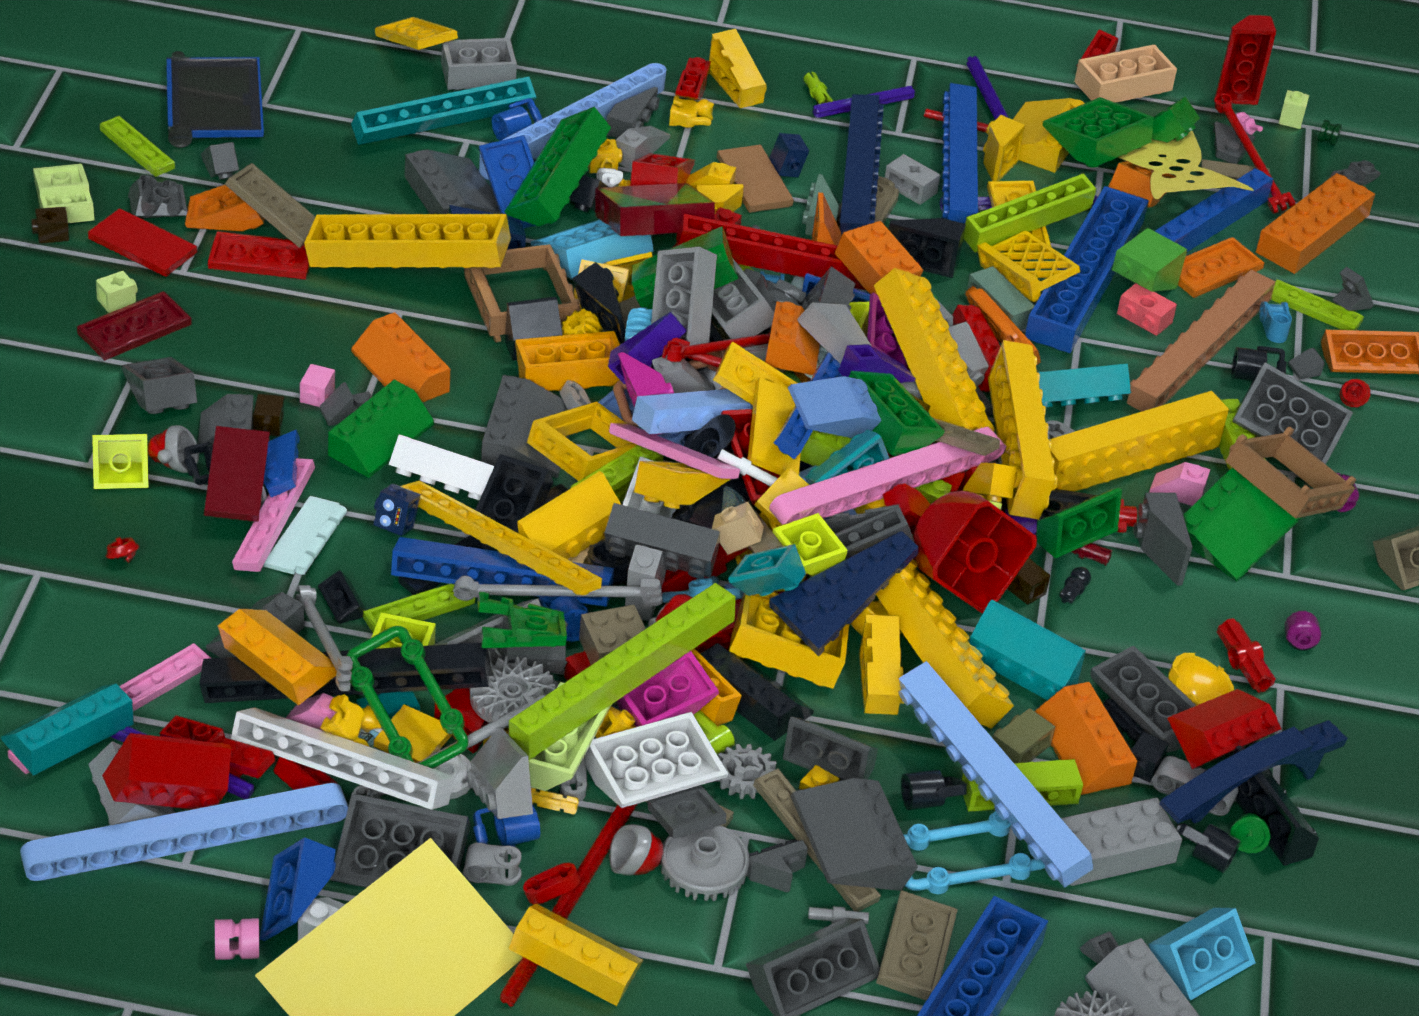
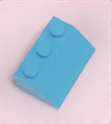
M1212 908L1148 944L1152 953L1189 1001L1256 963L1236 908Z

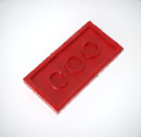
M120 208L88 231V239L165 277L197 253L196 245Z
M219 231L216 233L208 259L209 269L304 280L307 278L310 267L305 245L299 248L288 239Z

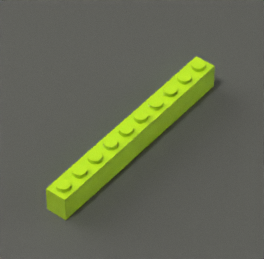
M714 583L509 720V736L528 755V760L532 759L734 622L736 596L717 583Z

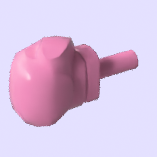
M1245 112L1236 114L1248 134L1253 135L1255 131L1261 132L1263 130V127L1256 125L1254 119L1250 118Z

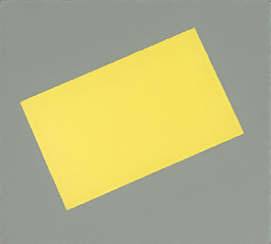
M430 838L255 976L289 1016H455L521 961L522 956L509 950L514 935L512 931Z

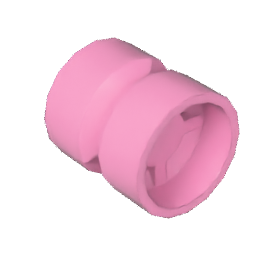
M259 918L241 919L238 924H235L232 919L215 920V960H231L235 955H239L241 959H259ZM239 936V942L229 940V938Z

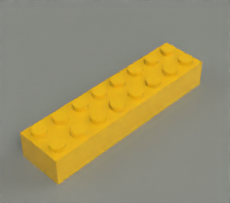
M506 214L316 215L304 244L310 267L495 268L501 267L511 236Z
M894 268L874 285V288L910 371L916 378L915 382L923 401L930 405L928 411L930 416L974 431L989 427L994 432L995 428L985 413V405L976 393V385L968 375L967 365L961 359L957 350L958 345L948 330L949 325L939 310L940 304L931 292L930 282L924 277Z
M1003 340L989 374L988 382L996 434L1006 445V449L1001 455L1002 465L1017 467L1013 498H1006L1009 515L1039 520L1043 510L1048 508L1049 495L1051 491L1056 489L1058 478L1057 475H1054L1055 460L1051 457L1050 452L1052 443L1051 440H1048V423H1045L1046 408L1042 405L1043 391L1039 388L1040 374L1036 370L1037 357L1034 356L1032 345Z
M1209 391L1049 439L1052 443L1051 457L1055 460L1054 475H1057L1058 478L1056 489L1075 492L1204 451L1213 450L1220 445L1229 409L1213 391Z
M912 560L900 573H896L889 580L888 586L884 590L880 589L876 596L890 616H899V629L922 662L927 661L981 725L992 729L1014 707L1008 698L1010 693L1002 684L995 680V672L983 663L981 652L970 645L968 634L955 624V616L943 607V599L929 587L930 581L916 569L918 565Z

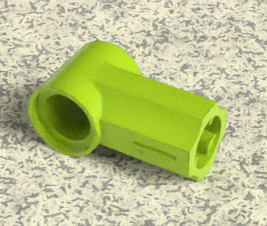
M701 710L694 714L695 719L717 755L725 752L727 747H734V736L727 726H717Z

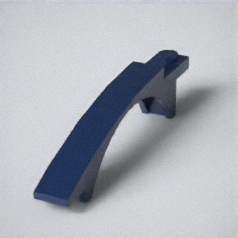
M1329 720L1301 731L1295 727L1289 728L1219 762L1164 797L1159 805L1177 823L1191 819L1195 824L1200 822L1232 790L1269 768L1283 764H1294L1307 780L1313 778L1324 754L1343 747L1348 738Z

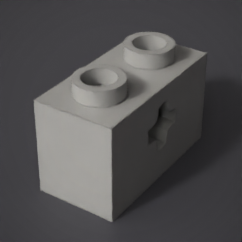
M903 154L886 166L885 178L895 184V188H898L900 194L921 205L937 194L940 174Z

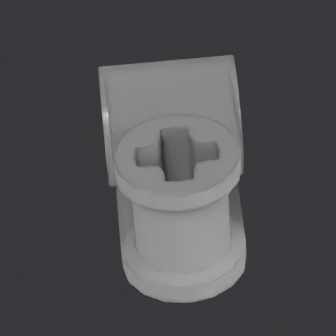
M484 843L471 844L467 850L463 875L467 880L474 883L483 882L512 886L521 879V869L519 868L522 860L521 852L513 846L487 845ZM508 854L511 855L510 862H508ZM506 869H508V877L505 876Z

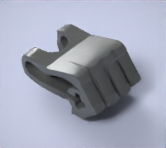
M750 269L743 271L773 311H775L776 301L792 302L795 305L801 306L806 297L805 292L786 281L779 279L775 284L766 280L759 272ZM769 327L766 330H763L762 333L769 334L771 332V327Z

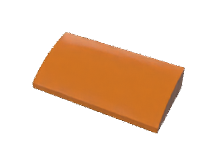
M1325 330L1321 339L1323 354L1332 372L1419 374V332Z

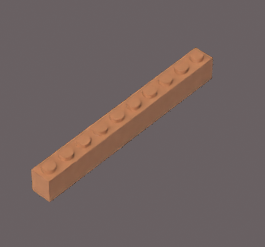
M1250 270L1245 276H1240L1233 287H1229L1221 299L1217 298L1213 306L1209 310L1206 309L1198 321H1193L1189 329L1185 333L1182 332L1173 345H1168L1163 355L1157 356L1149 368H1144L1137 380L1133 379L1130 382L1131 394L1128 395L1127 404L1140 411L1165 405L1259 312L1262 301L1269 302L1271 300L1276 281L1253 270Z

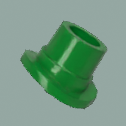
M1252 813L1245 814L1231 826L1229 834L1241 840L1238 850L1245 853H1258L1268 846L1270 830L1266 822L1259 816Z

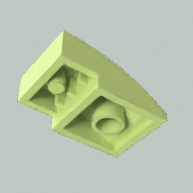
M82 164L33 169L40 208L65 206L68 223L94 221L93 201L89 193V183Z

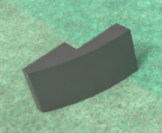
M1362 160L1351 162L1348 169L1333 171L1330 178L1338 173L1363 186L1378 178L1381 173L1374 168L1371 162Z

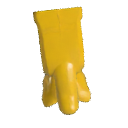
M675 96L670 110L669 126H682L686 128H691L695 125L710 126L713 120L714 103L706 99L696 102L694 100L680 99L678 96Z
M345 694L332 698L329 708L336 713L332 719L325 717L320 727L327 733L368 747L370 746L366 740L358 738L360 729L369 733L370 730L382 728L370 706L361 708L359 705L350 702Z

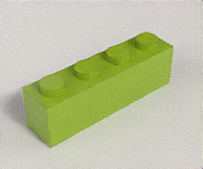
M1075 759L1014 763L1050 806L1079 804L1083 782ZM963 773L962 781L967 783V794L963 796L968 812L995 810L994 803L991 800L986 801L979 792V785L974 780L969 781Z

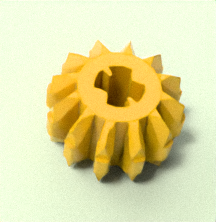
M584 308L580 312L574 310L573 315H566V321L561 322L562 335L597 333L603 330L597 316L591 311H586Z

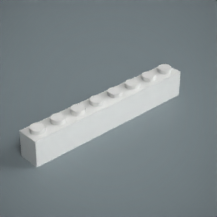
M255 707L236 712L231 736L232 740L273 751L274 755L431 810L449 804L455 776Z

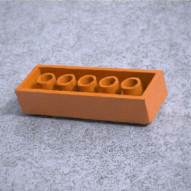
M1336 173L1262 229L1256 253L1295 274L1369 216L1375 193Z

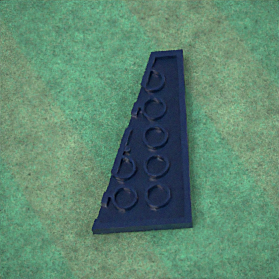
M900 531L803 581L795 589L784 591L769 599V607L819 657L824 652V647L839 636V631L846 624H851L875 599V594L880 589L884 590L888 586L889 580L896 573H900L918 555V546L903 531Z

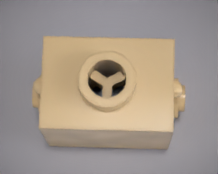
M749 502L736 507H727L721 513L716 514L712 526L713 530L720 531L719 542L727 555L761 542L764 528Z

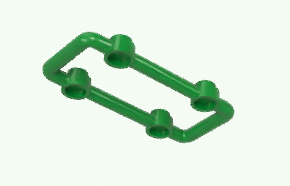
M393 626L348 651L346 656H350L353 662L352 669H350L352 672L350 682L356 691L363 692L390 741L388 745L389 753L414 762L411 757L413 747L410 741L399 735L373 688L374 677L369 668L361 666L357 659L396 637L400 639L403 659L408 664L415 666L441 712L440 723L443 730L448 734H453L457 741L456 744L419 763L434 769L462 754L467 749L469 740L463 729L465 721L459 710L451 708L426 664L423 644L417 639H412L406 628Z

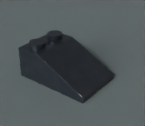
M944 218L890 221L888 230L914 260L919 263L923 271L953 278L960 259L966 224Z
M595 262L572 278L581 309L584 308L586 311L594 313L599 319L598 321L605 332L614 331L621 345L625 342L626 327L618 301L619 293L613 284L614 276L608 268L603 269Z
M500 454L475 510L518 533L517 521L544 505L554 482L548 469Z

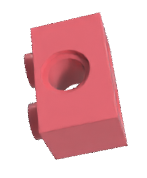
M1136 283L1121 295L1117 314L1157 336L1173 323L1177 304Z

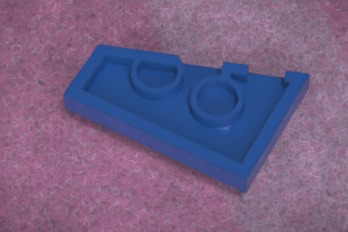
M297 429L268 442L263 483L271 498L296 487V458L299 454L297 443L300 441Z

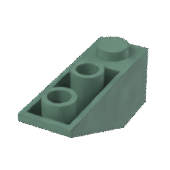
M818 174L817 182H812L810 196H808L806 210L803 215L802 224H806L805 234L812 235L818 192L824 194L836 222L838 219L839 205L822 174Z

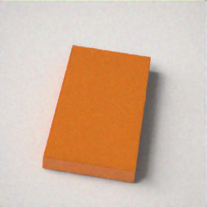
M1231 237L1186 256L1178 286L1195 298L1238 280L1240 276H1245L1250 270L1257 272L1263 269L1264 262L1235 238Z

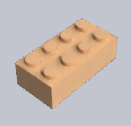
M1154 44L1080 59L1074 82L1091 101L1101 97L1116 103L1172 91L1177 68Z

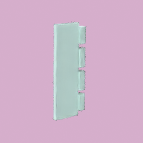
M310 496L267 557L264 567L293 575L295 572L304 575L324 547L325 542L328 541L337 525H339L347 513V509L337 502Z

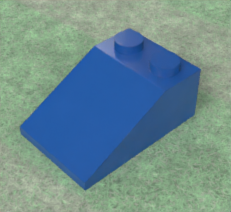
M304 837L274 856L260 940H268L299 920L333 875L336 868L334 861L336 849Z

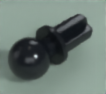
M1077 567L1072 570L1070 576L1065 580L1064 588L1059 594L1063 603H1073L1076 597L1084 592L1085 587L1091 581V574L1088 569Z

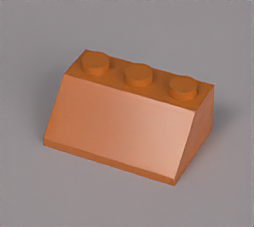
M776 301L765 363L774 368L813 375L817 367L820 343L797 320L805 311L802 306L795 305L792 302Z

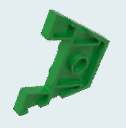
M479 591L477 601L478 612L507 615L509 629L482 626V648L556 647L566 645L567 632L564 612L530 603L528 608L513 605V599L502 597L501 601L489 599L490 593Z

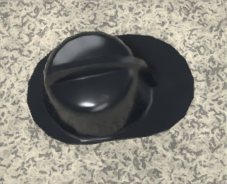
M726 414L716 416L700 430L692 434L685 442L684 447L717 459L722 449L728 452L736 429L734 419Z

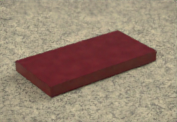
M163 291L77 326V334L105 361L192 325L191 317Z
M216 426L204 516L259 522L270 432Z

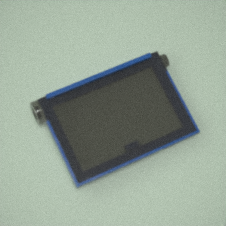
M175 51L171 57H167L169 142L175 147L183 148L191 143L192 138L264 137L259 57H185V54L181 51Z

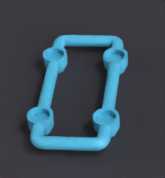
M995 811L989 816V820L933 830H928L923 824H915L909 828L907 834L903 835L911 849L920 851L926 849L929 842L985 832L1003 837L1009 833L1011 824L1007 819L1002 820ZM1017 853L1010 858L1007 864L950 874L944 868L935 867L928 872L926 878L913 879L911 876L905 887L912 891L927 889L933 894H943L948 890L949 885L1010 875L1014 879L1024 880L1030 876L1031 871L1044 869L1045 864L1041 859H1030L1024 853Z

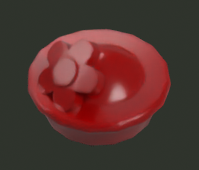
M1360 379L1347 381L1340 389L1341 401L1351 408L1363 406L1370 398L1368 384Z
M117 537L115 542L107 546L106 557L108 559L127 557L126 561L129 563L134 558L139 545L133 538L121 539V537Z

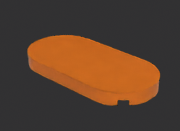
M972 286L965 292L969 304L979 307L994 336L1001 344L1003 340L1022 343L1009 323L976 287Z

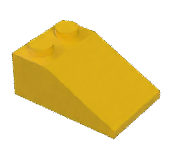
M639 461L634 493L644 495V500L659 503L661 500L664 501L663 506L679 509L680 505H692L730 479L715 477L681 462Z

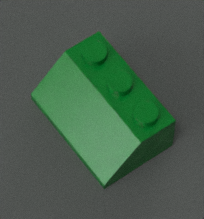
M1118 487L1039 520L1036 533L1037 543L1056 559L1117 532L1122 490Z

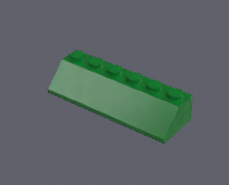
M595 107L561 119L504 211L508 216L536 226L547 223L552 224L560 218L561 210L569 203L570 195L579 186V180L588 171V165L597 156L599 147L607 140L606 136L611 129V126Z

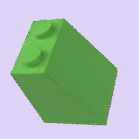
M1147 228L1116 251L1112 270L1151 292L1173 290L1178 286L1187 249Z

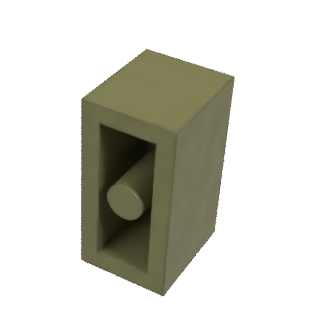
M1029 708L1021 715L1017 714L1006 727L996 730L992 738L1013 763H1027L1051 746L1056 726Z

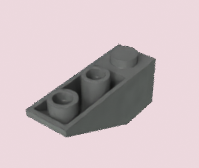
M653 87L615 104L607 115V123L611 126L607 136L618 138L627 129L643 127L644 123H648L653 110L656 111L659 106L658 88Z

